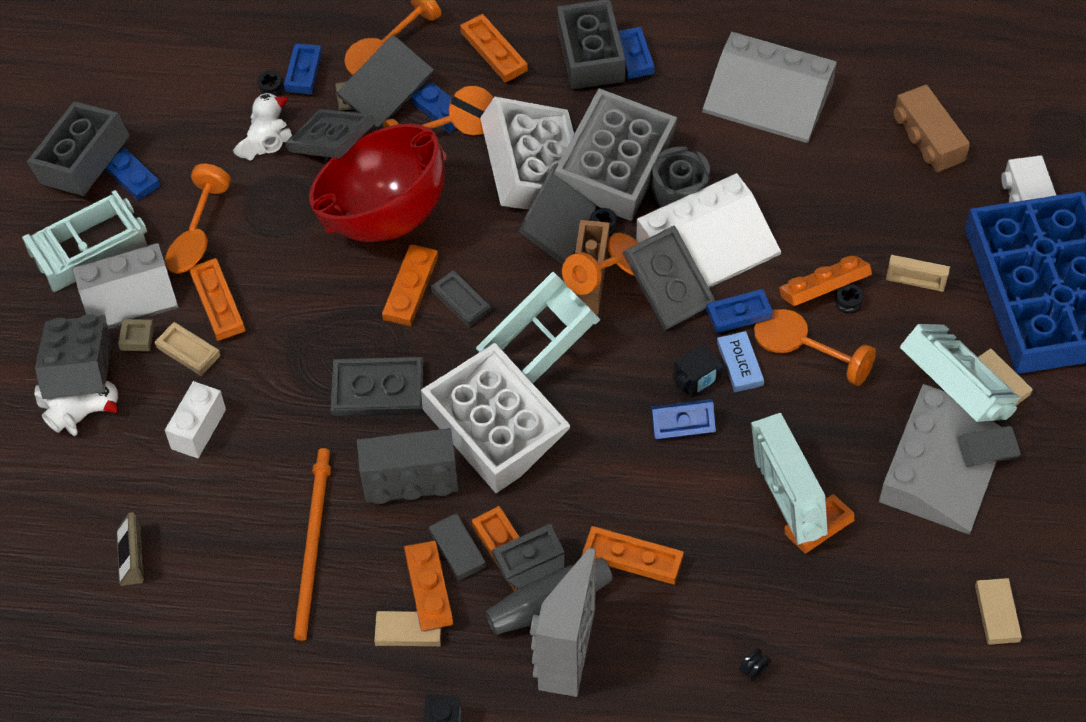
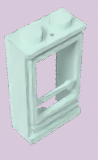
M116 190L112 192L113 195L31 236L27 234L22 237L30 257H34L40 272L45 273L54 293L76 282L72 268L147 246L144 237L147 229L140 217L134 218L132 215L134 210L127 198L122 200ZM118 215L127 230L88 249L87 244L82 242L78 234ZM74 237L78 243L79 250L83 252L69 259L60 243Z
M552 272L476 349L481 352L496 343L503 350L533 321L552 341L521 371L533 384L593 324L596 325L601 319L566 286L560 277ZM546 306L567 326L556 338L536 318Z
M918 324L901 344L900 348L976 422L1006 420L1016 411L1017 407L1015 404L1021 397L1018 394H1014L1015 392L960 340H955L957 337L954 334H947L950 329L940 324Z
M778 413L751 422L755 463L758 468H761V473L764 475L767 485L794 537H796V543L799 545L828 535L825 494L782 414Z

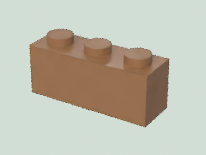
M927 84L897 95L896 105L893 110L894 117L899 124L903 125L908 132L910 141L913 144L916 143L922 152L925 162L931 164L936 173L966 161L970 142Z
M580 220L575 253H587L596 259L598 263L606 260L610 223ZM605 268L601 269V282L596 290L586 295L576 294L596 315L599 314Z

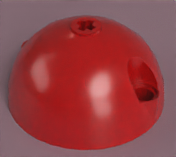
M398 124L379 129L361 137L341 158H331L311 186L309 193L310 206L328 233L336 232L361 242H383L399 238L421 225L438 203L443 191L445 180L444 162L447 155L436 134L428 127L419 124Z

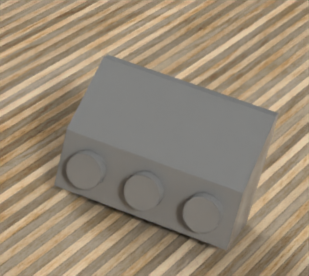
M158 243L72 268L86 315H105L108 329L122 325L123 319H144L179 308Z

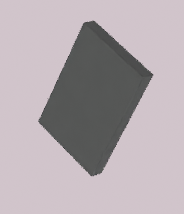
M392 35L337 92V96L357 113L372 114L376 120L373 127L379 130L383 127V122L390 119L434 73V69Z
M319 109L286 142L285 146L289 152L341 158L376 123V120L372 114Z
M558 163L552 166L518 232L563 265L566 258L571 256L576 248L580 220L589 221L597 205L554 174Z
M675 225L622 252L664 331L705 310L707 303L716 301Z
M423 357L333 359L331 415L423 414L421 397L424 375Z

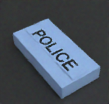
M747 332L718 337L717 345L734 392L764 386V378Z

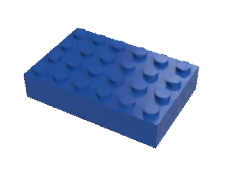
M1084 191L970 209L965 232L1015 372L1021 374L1086 363V196Z

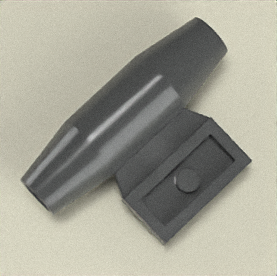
M551 523L492 550L493 557L505 581L517 589L485 611L487 621L494 634L498 635L531 626L533 615H540L543 601L574 566L564 567V550ZM602 557L596 558L597 592L613 581L610 568Z

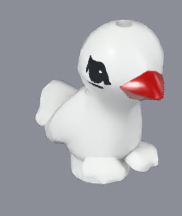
M264 93L255 99L252 106L253 113L250 117L252 124L248 130L247 138L239 142L233 149L235 155L251 161L257 153L261 155L278 151L283 142L289 140L292 136L291 130L289 128L282 130L287 124L282 119H278L281 109L288 101L287 97H277L271 93Z
M106 381L104 392L42 399L39 385H36L34 390L37 405L47 409L42 414L44 421L56 432H60L65 427L75 437L78 435L76 424L87 414L98 411H108L117 414L118 390L109 381Z

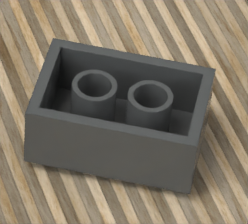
M599 0L557 6V31L571 90L625 82V56L611 1Z
M74 101L30 156L27 163L40 184L85 196L130 135L118 112Z
M87 314L80 318H55L45 322L35 365L42 399L102 393L105 391L112 346L105 315Z
M451 428L357 439L359 473L365 503L382 504L395 499L414 500L420 496H446L452 492H459Z

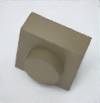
M123 319L118 342L120 350L150 351L154 331L153 321Z

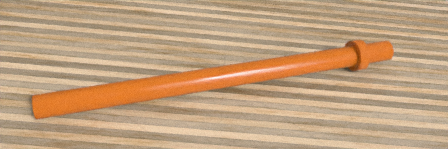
M326 448L318 449L317 462L313 465L312 469L315 477L294 630V639L300 641L307 639L327 476L331 474V466L329 465L330 450Z

